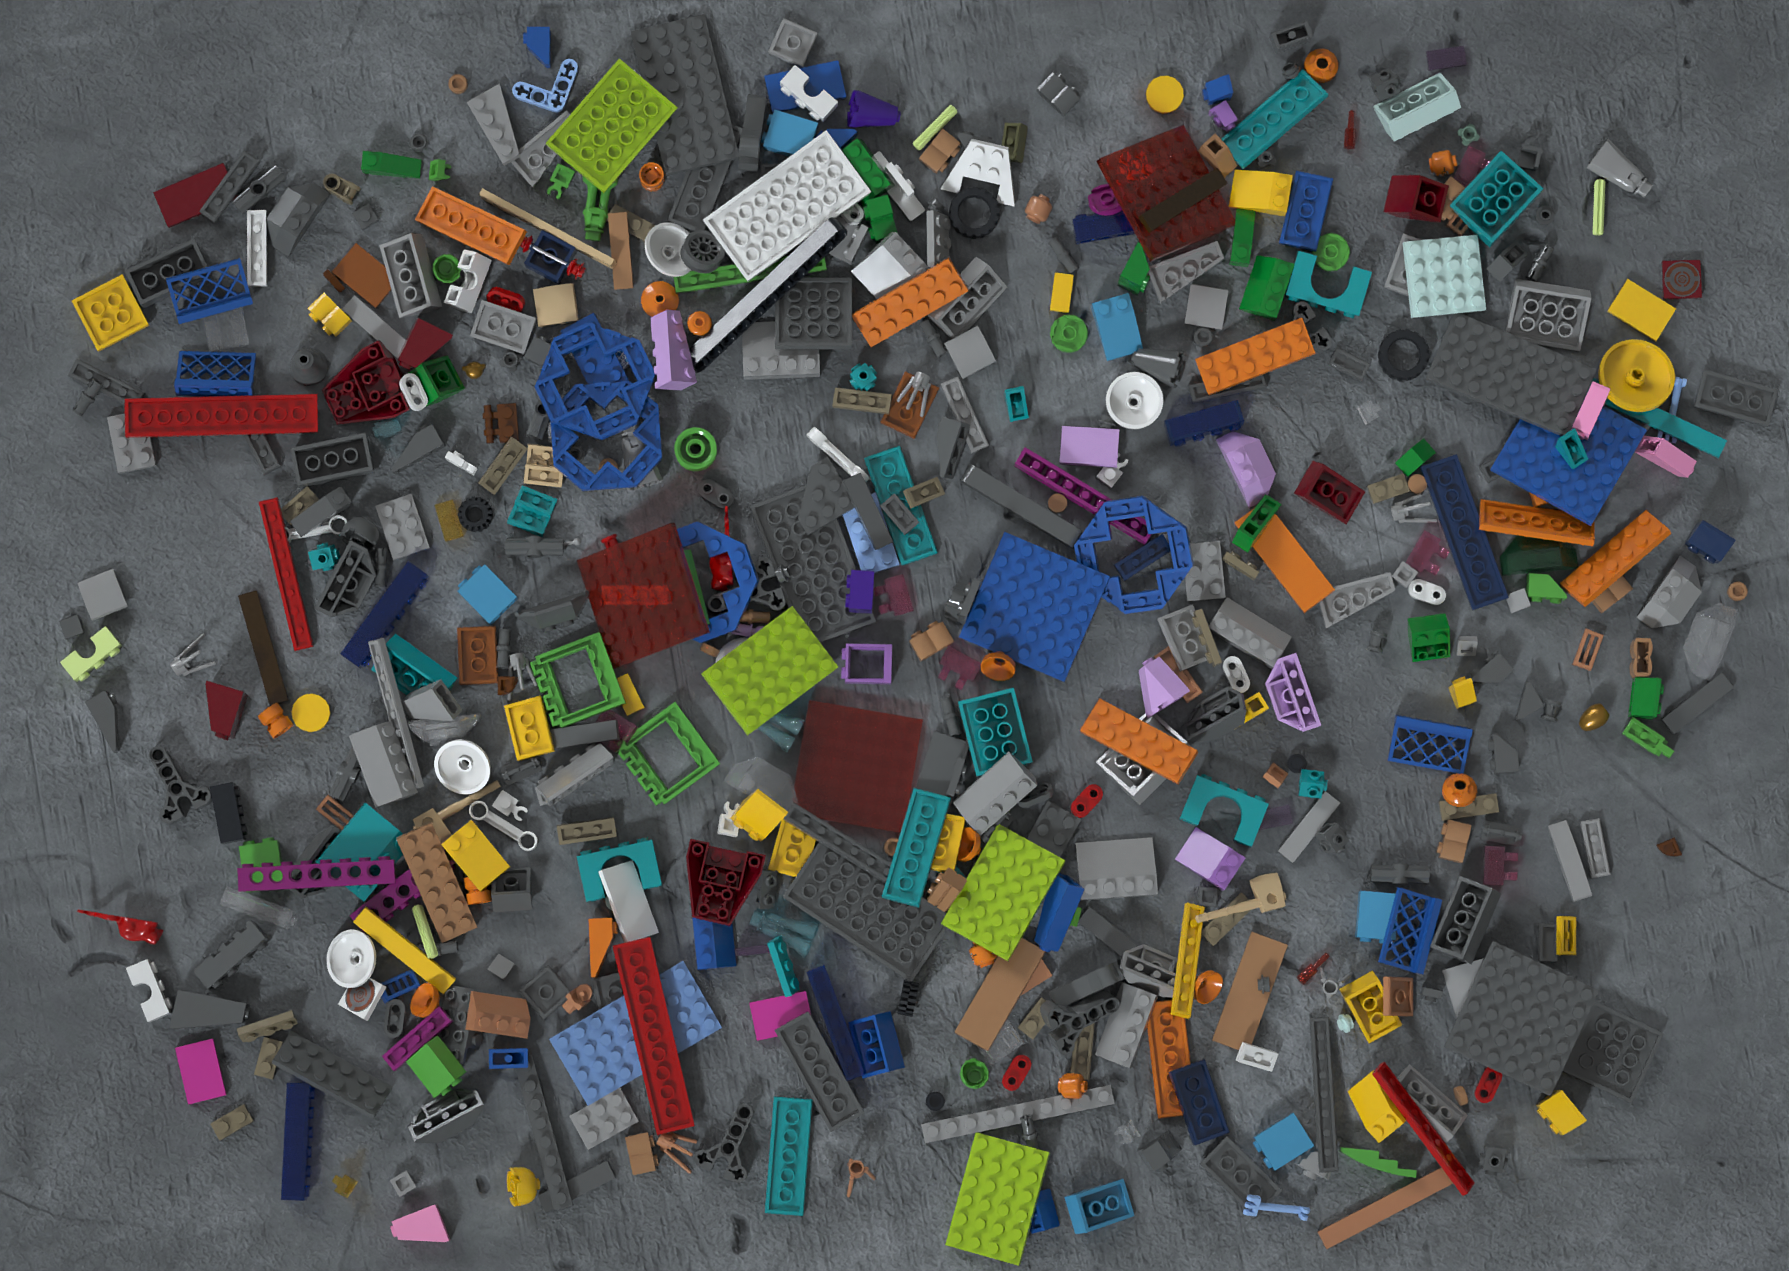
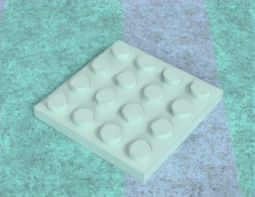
M1478 235L1402 243L1411 318L1486 310Z

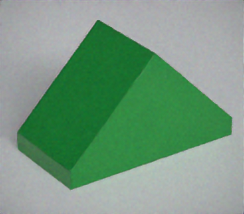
M1423 438L1398 459L1395 464L1408 477L1436 452Z

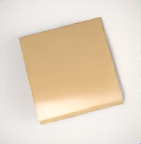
M573 283L533 289L538 327L579 321Z
M529 443L524 483L562 488L564 475L553 466L552 446Z

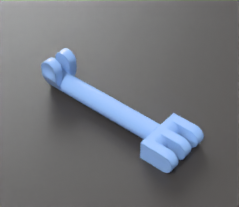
M1675 377L1669 413L1676 416L1682 387H1685L1687 379H1681L1680 377ZM1658 430L1657 438H1662L1663 432ZM1665 434L1664 439L1669 441L1670 436ZM1672 437V443L1676 444L1677 439Z
M1247 1195L1246 1199L1251 1202H1245V1207L1249 1209L1243 1210V1214L1247 1216H1257L1258 1210L1298 1214L1299 1218L1303 1221L1308 1220L1307 1214L1310 1213L1309 1207L1262 1203L1259 1195Z

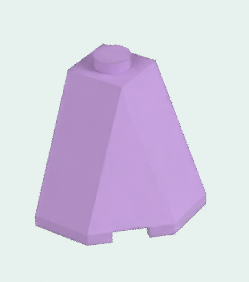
M1151 657L1142 663L1143 667L1139 670L1145 713L1147 718H1150L1182 698L1190 690L1160 657L1155 660Z

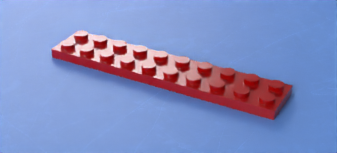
M317 394L125 399L126 438L319 433Z
M646 937L613 945L656 1133L659 1135L693 1127L695 1124L651 938Z

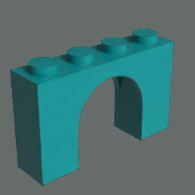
M1298 251L1285 295L1289 296L1288 300L1299 303L1301 299L1307 301L1309 306L1315 308L1318 305L1325 306V311L1336 313V310L1344 312L1343 316L1353 319L1355 315L1359 316L1372 272L1353 267L1345 291L1333 299L1323 298L1314 291L1311 284V275L1317 256Z
M1205 774L1197 775L1179 819L1198 826L1203 811L1210 800L1216 797L1230 798L1236 802L1241 811V821L1233 841L1251 848L1269 805L1265 803L1266 799L1257 795L1254 798L1247 795V791L1239 788L1236 791L1230 789L1229 784L1219 781V783L1211 781L1212 777Z
M648 837L637 839L635 844H629L628 841L619 843L617 848L611 849L610 846L600 847L599 852L592 853L591 850L580 852V856L576 857L586 902L606 899L599 871L603 870L604 865L610 859L618 856L628 857L637 864L643 890L663 886L653 840H648Z

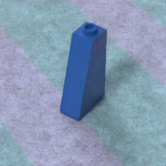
M1058 874L1044 900L1034 941L1040 945L1041 950L1046 952L1051 950L1059 951L1084 892V888L1068 875Z

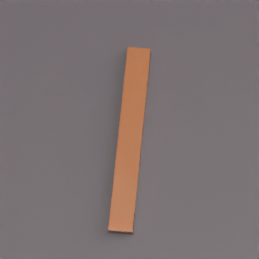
M1439 1168L1319 1230L1317 1233L1325 1248L1328 1249L1453 1184V1182L1444 1170Z

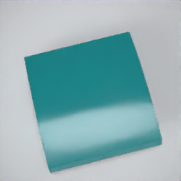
M522 485L507 524L543 537L558 499Z

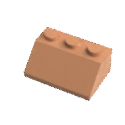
M471 991L465 1030L528 1039L530 1015L526 999Z

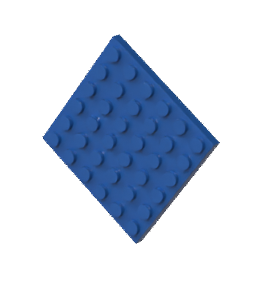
M1603 406L1588 440H1581L1588 460L1572 469L1555 447L1558 438L1561 437L1560 435L1520 419L1490 471L1592 526L1647 429Z
M1004 532L959 638L992 652H1004L1015 662L1065 682L1110 576Z

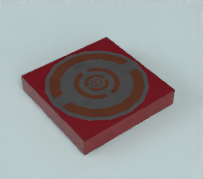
M1700 260L1661 262L1663 299L1702 298Z

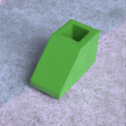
M1529 573L1527 575L1526 593L1528 598H1531V602H1542V599L1550 600V603L1560 604L1561 601L1567 599V594L1549 574Z

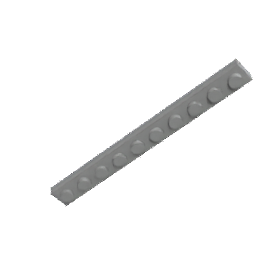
M1111 1085L1088 1089L1080 1099L1064 1098L1062 1095L929 1122L921 1124L924 1141L929 1143L1020 1124V1117L1023 1115L1026 1118V1115L1030 1114L1032 1115V1120L1035 1121L1115 1103Z

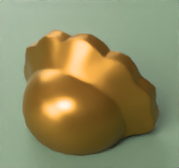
M470 362L467 366H462V370L471 379L481 377L483 370L486 368V364H480L479 362Z

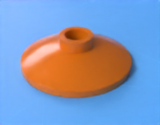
M664 281L653 282L642 293V308L650 317L665 310H677L679 295L676 294V290L671 284ZM658 296H662L663 301L658 302L656 298Z

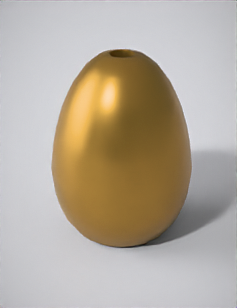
M1594 704L1582 714L1579 726L1584 731L1598 729L1608 721L1610 714L1602 704Z

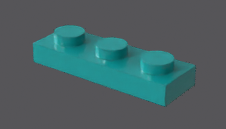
M777 936L769 941L767 945L784 995L789 997L800 990L799 981L795 976L793 963L787 953V945L783 941L782 936Z

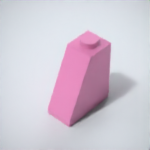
M1594 381L1572 426V429H1576L1580 440H1588L1610 392V388Z
M1644 436L1635 451L1638 455L1679 477L1688 478L1694 471V466L1697 462L1664 438Z
M437 1204L391 1221L393 1224L390 1226L391 1232L394 1237H398V1240L450 1241Z

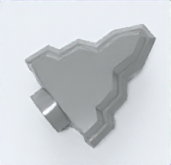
M1317 1141L1314 1147L1299 1155L1294 1161V1164L1303 1169L1301 1174L1315 1181L1317 1177L1329 1180L1331 1172L1319 1173Z

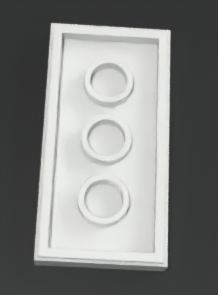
M633 860L599 871L624 943L659 933Z

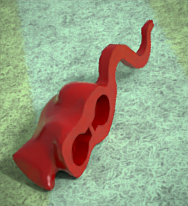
M725 506L724 534L730 536L728 506ZM728 552L710 558L709 566L713 575L711 580L712 589L721 592L727 591L728 585L733 586L732 564Z
M77 910V912L89 916L116 921L120 935L129 941H146L149 944H156L163 933V929H157L158 922Z

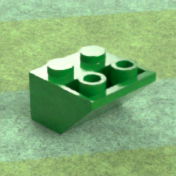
M1445 613L1407 618L1412 662L1450 657V627Z
M1635 677L1632 679L1628 717L1651 720L1657 717V714H1660L1662 703H1659V696L1663 694L1664 690L1661 678Z

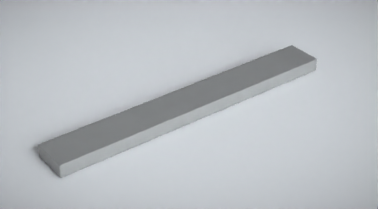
M380 638L369 641L368 644L389 721H392L416 789L424 787L385 640Z

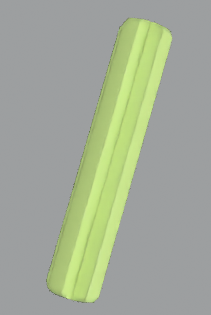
M949 105L913 142L914 147L921 150L957 114V109Z
M1602 179L1596 180L1594 184L1593 235L1596 236L1604 233L1605 180Z
M415 905L412 907V912L428 958H435L438 956V951L422 905Z

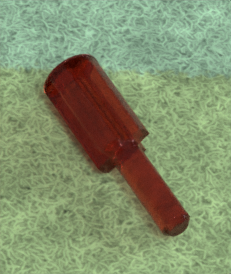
M1354 110L1349 111L1348 128L1345 129V149H1355L1356 129L1354 128Z
M1325 953L1313 965L1307 966L1296 976L1298 981L1304 985L1318 972L1317 968L1329 958V954Z

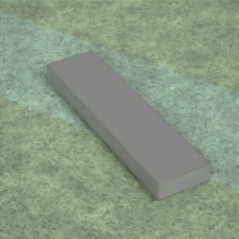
M354 295L342 310L374 339L380 340L389 352L397 358L406 340Z
M957 376L941 383L955 418L970 424L966 443L971 454L988 447L987 439L959 377Z
M1325 791L1322 794V798H1319L1278 852L1293 863L1336 810L1340 802Z

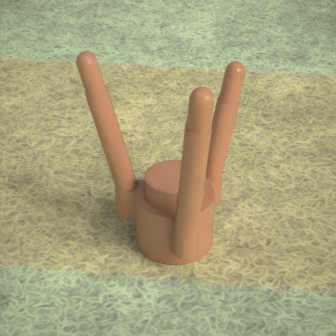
M673 1132L661 1134L656 1145L660 1146L659 1150L665 1152L686 1172L691 1174L692 1171L669 1150L675 1148L684 1154L693 1156V1153L675 1144L676 1139L696 1144L697 1140Z
M850 1159L847 1163L850 1174L847 1197L851 1196L855 1178H860L866 1173L871 1179H876L869 1168L864 1167L863 1163L859 1160Z

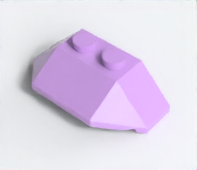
M1234 431L1216 439L1250 508L1257 505L1265 494H1269L1276 473L1259 439Z
M1294 653L1277 659L1265 682L1277 720L1302 732L1321 726L1297 654Z

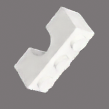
M794 65L780 81L781 91L788 97L792 95L796 99L795 103L802 109L806 107L813 119L816 121L820 119L824 122L836 109L838 101L825 90L815 97L806 95L804 87L809 82V76Z
M463 250L457 267L464 271V283L460 287L450 285L444 303L459 311L472 313L492 260L477 252Z
M146 959L127 967L126 970L133 986L147 984L151 988L152 995L150 999L140 1004L147 1022H152L171 1014L170 1009L173 1006L169 997L165 998L163 993L165 986L162 980H158L156 976L158 969L155 962Z

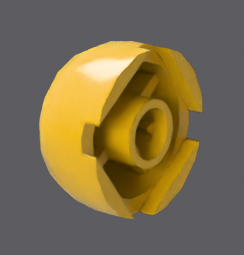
M525 1167L509 1168L511 1171L507 1172L508 1192L511 1191L513 1196L509 1198L511 1204L514 1207L529 1204L535 1199L537 1190H540L539 1178H536L534 1173Z

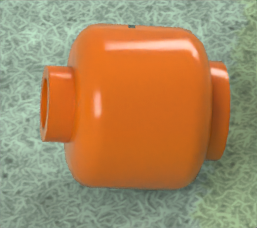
M1449 150L1433 153L1431 158H1429L1431 173H1435L1436 176L1452 174L1454 167L1458 166L1456 155H1452Z
M702 311L692 313L687 321L688 330L693 336L702 337L712 328L710 316Z
M973 942L974 946L969 949V953L974 965L983 968L995 963L994 960L997 958V955Z
M1065 1073L1062 1078H1059L1058 1091L1064 1098L1080 1099L1084 1092H1087L1088 1083L1081 1074Z

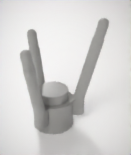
M916 372L915 377H911L909 383L897 398V402H900L912 386L914 391L906 406V409L909 410L918 390L923 391L924 389L920 416L923 417L928 391L931 386L929 383L930 377L922 372Z
M1421 493L1394 503L1395 505L1391 506L1393 520H1398L1399 523H1437V519L1405 518L1409 516L1408 511L1431 505L1430 502L1409 507L1405 505L1421 497Z
M204 633L170 663L177 676L181 674L186 676L189 673L216 665V662L213 661L188 669L190 667L188 661L199 655L200 650L187 658L184 656L205 637Z
M524 653L510 655L508 676H512L513 670L517 671L520 689L523 690L524 684L521 670H524L526 666L534 686H538L529 665V659L525 658ZM512 692L508 694V701H511Z
M1320 967L1321 981L1323 982L1322 988L1324 993L1327 994V998L1332 997L1337 992L1339 986L1353 975V972L1348 973L1341 980L1337 981L1335 978L1327 979L1323 967Z

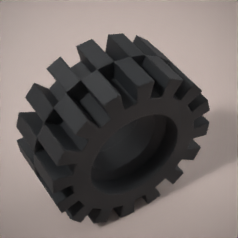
M473 496L461 503V506L458 508V518L466 530L481 532L491 524L493 511L485 499ZM473 507H478L483 512L482 518L476 522L468 518V512Z
M904 980L897 1014L913 1017L919 986L918 982Z

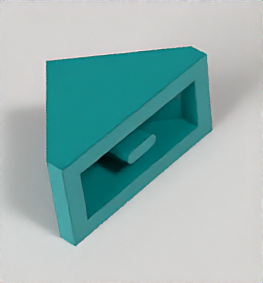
M1024 386L1004 390L1010 422L1029 418Z
M1573 428L1558 438L1555 447L1572 469L1588 460L1576 429Z

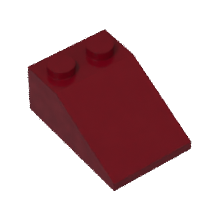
M1312 461L1294 494L1347 525L1365 491L1326 465Z

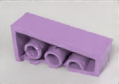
M665 310L651 317L652 341L655 342L653 356L656 357L654 374L657 375V382H655V389L683 390L697 383L680 311Z

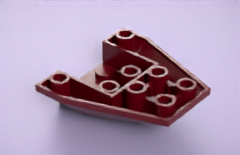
M380 340L362 348L322 389L337 425L395 418L410 410L399 386L400 379L403 377L396 359Z
M690 839L686 862L692 918L730 926L762 875L766 855L747 851L746 854L709 846V842Z

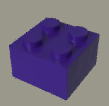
M851 570V575H847L846 588H850V594H846L845 607H849V612L872 614L874 571Z

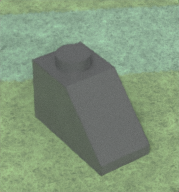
M1514 241L1490 264L1487 270L1492 277L1501 282L1528 253Z

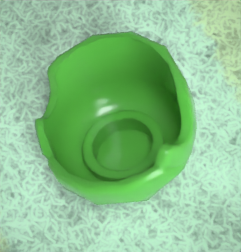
M442 254L437 257L432 267L436 279L442 283L456 281L460 277L461 269L457 267L459 260L451 254Z
M972 1058L965 1061L962 1065L960 1078L965 1086L978 1089L983 1087L989 1080V1070L984 1062Z

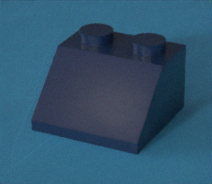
M1702 520L1696 524L1685 545L1688 546V550L1695 554L1699 552L1704 555V559L1709 563L1718 564L1736 540Z

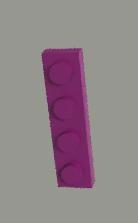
M439 1006L382 1057L393 1071H397L427 1042L436 1037L453 1020L442 1006Z

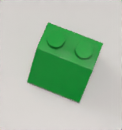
M448 355L421 363L409 372L415 374L421 382L428 398L426 407L439 403L465 389Z

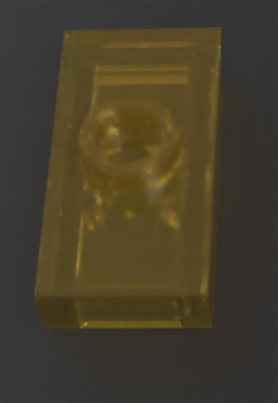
M453 499L434 505L445 542L464 537Z

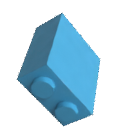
M774 109L773 115L769 114L767 120L769 129L768 132L763 133L761 143H764L763 148L765 150L790 157L814 139L818 123Z
M484 564L482 567L479 565L472 572L473 576L469 580L464 579L458 585L460 588L458 593L492 625L518 598Z
M1359 891L1355 938H1360V942H1371V939H1377L1379 943L1383 944L1395 898L1394 893ZM1396 931L1391 935L1392 941L1396 940Z
M1294 1113L1289 1114L1253 1137L1255 1149L1258 1153L1262 1151L1265 1156L1263 1159L1268 1169L1272 1168L1274 1171L1314 1147V1144Z

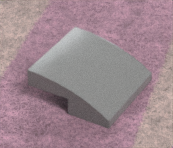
M1191 284L1184 323L1222 330L1228 289Z
M978 326L944 343L962 380L996 362Z
M114 569L77 583L92 621L128 607Z

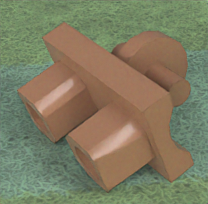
M581 984L565 996L568 1000L562 1007L569 1014L574 1010L579 1011L591 1001L590 998L593 995L592 988L587 984Z

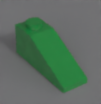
M363 151L361 170L363 174L420 179L422 159L383 152Z
M1236 209L1229 265L1248 268L1250 264L1255 211Z
M1265 494L1240 526L1232 543L1248 553L1282 504Z

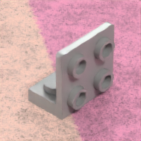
M838 216L836 219L847 229V236L828 254L852 265L868 233L869 227L863 224L861 226L850 225Z

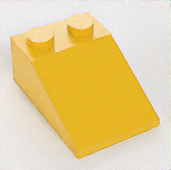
M1234 170L1229 207L1285 216L1293 175L1265 171Z
M757 789L741 802L730 819L736 827L747 831L753 840L761 842L787 815L788 811Z
M472 820L441 844L480 892L510 868L508 863Z
M1373 971L1339 989L1368 1043L1402 1026L1398 1016H1383V986Z
M1373 1070L1347 1092L1365 1128L1380 1143L1404 1124L1406 1119L1372 1075Z
M1554 1090L1551 1096L1547 1095L1536 1104L1538 1107L1537 1113L1543 1119L1547 1118L1551 1123L1549 1127L1556 1135L1558 1133L1565 1135L1587 1121L1562 1090Z

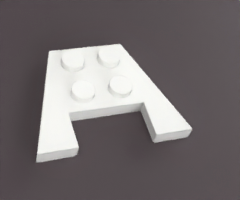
M971 139L941 186V190L958 193L960 192L963 176L1000 185L997 196L998 203L1015 207L1009 147Z

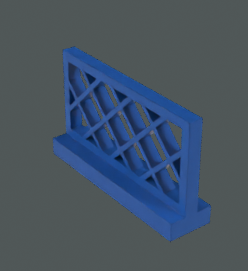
M240 258L166 278L179 324L253 304ZM238 264L239 272L236 277L227 273L230 266ZM217 270L222 273L217 282L208 278L211 271ZM198 275L203 278L199 287L190 283L193 276ZM224 275L234 279L229 288L220 284ZM179 280L185 284L181 291L178 292L172 288L171 282ZM206 280L215 284L211 293L201 289ZM236 281L244 285L245 291L237 293L232 290ZM187 285L196 289L192 299L183 294ZM218 286L227 291L224 297L218 298L213 295ZM199 291L208 296L207 300L203 303L195 301ZM180 297L190 301L187 307L178 309L177 302Z
M179 351L177 375L174 382L176 396H253L256 353ZM183 358H192L194 361L187 366L183 362ZM205 358H211L213 360V362L207 366H205L201 361H203ZM224 359L233 361L226 367L221 363ZM243 359H251V363L246 367L239 362ZM199 364L203 369L195 374L191 369ZM218 365L222 370L214 374L210 369ZM237 365L241 370L234 375L229 370ZM187 371L192 375L190 379H181V376ZM206 372L211 376L208 380L200 378ZM224 373L231 377L228 380L219 379ZM245 373L249 376V381H242L238 378Z
M1395 715L1388 761L1464 774L1473 730L1468 727ZM1398 728L1406 729L1410 736L1400 741L1397 737ZM1419 732H1425L1429 739L1419 745L1414 736ZM1442 735L1448 742L1438 748L1433 739ZM1413 738L1418 747L1408 753L1403 743ZM1458 738L1464 739V748L1457 752L1452 742ZM1431 741L1437 750L1427 756L1421 747ZM1450 744L1455 754L1446 759L1441 750ZM1401 745L1406 755L1400 759L1394 758V749ZM1418 749L1425 756L1420 762L1414 761L1410 756ZM1439 752L1444 761L1439 765H1433L1429 758ZM1458 756L1461 760L1460 769L1452 768L1448 761Z
M1397 887L1378 962L1423 975L1442 900ZM1402 893L1407 894L1410 900L1405 905L1401 902ZM1424 899V908L1419 910L1415 902ZM1412 905L1415 914L1408 917L1405 909ZM1402 912L1405 920L1398 924L1396 916ZM1418 917L1420 924L1419 927L1414 929L1411 920ZM1407 924L1411 932L1404 936L1400 927ZM1394 931H1397L1400 939L1393 943L1391 935ZM1413 935L1415 943L1409 948L1406 939ZM1402 942L1406 951L1399 955L1395 946ZM1392 949L1395 958L1390 961L1385 960L1387 952ZM1408 954L1410 957L1409 966H1404L1401 958Z

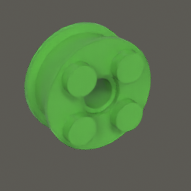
M693 427L684 430L677 437L674 451L677 461L682 467L690 471H702L710 467L717 455V446L714 437L707 430ZM693 445L701 447V451L698 454H693L690 451Z

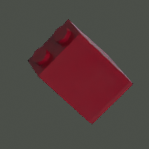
M1392 175L1383 212L1399 218L1441 222L1449 185L1421 175Z
M417 318L396 360L400 361V366L408 370L411 367L416 368L452 339L453 335Z
M206 681L211 731L215 733L217 738L226 741L229 738L234 739L248 695L243 691Z

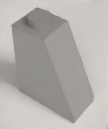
M441 679L410 692L401 701L403 708L410 718L452 721L462 711Z

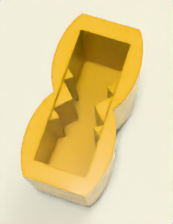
M325 293L320 295L308 307L310 311L308 315L316 323L320 321L324 325L322 329L329 336L331 334L335 337L338 336L352 322Z

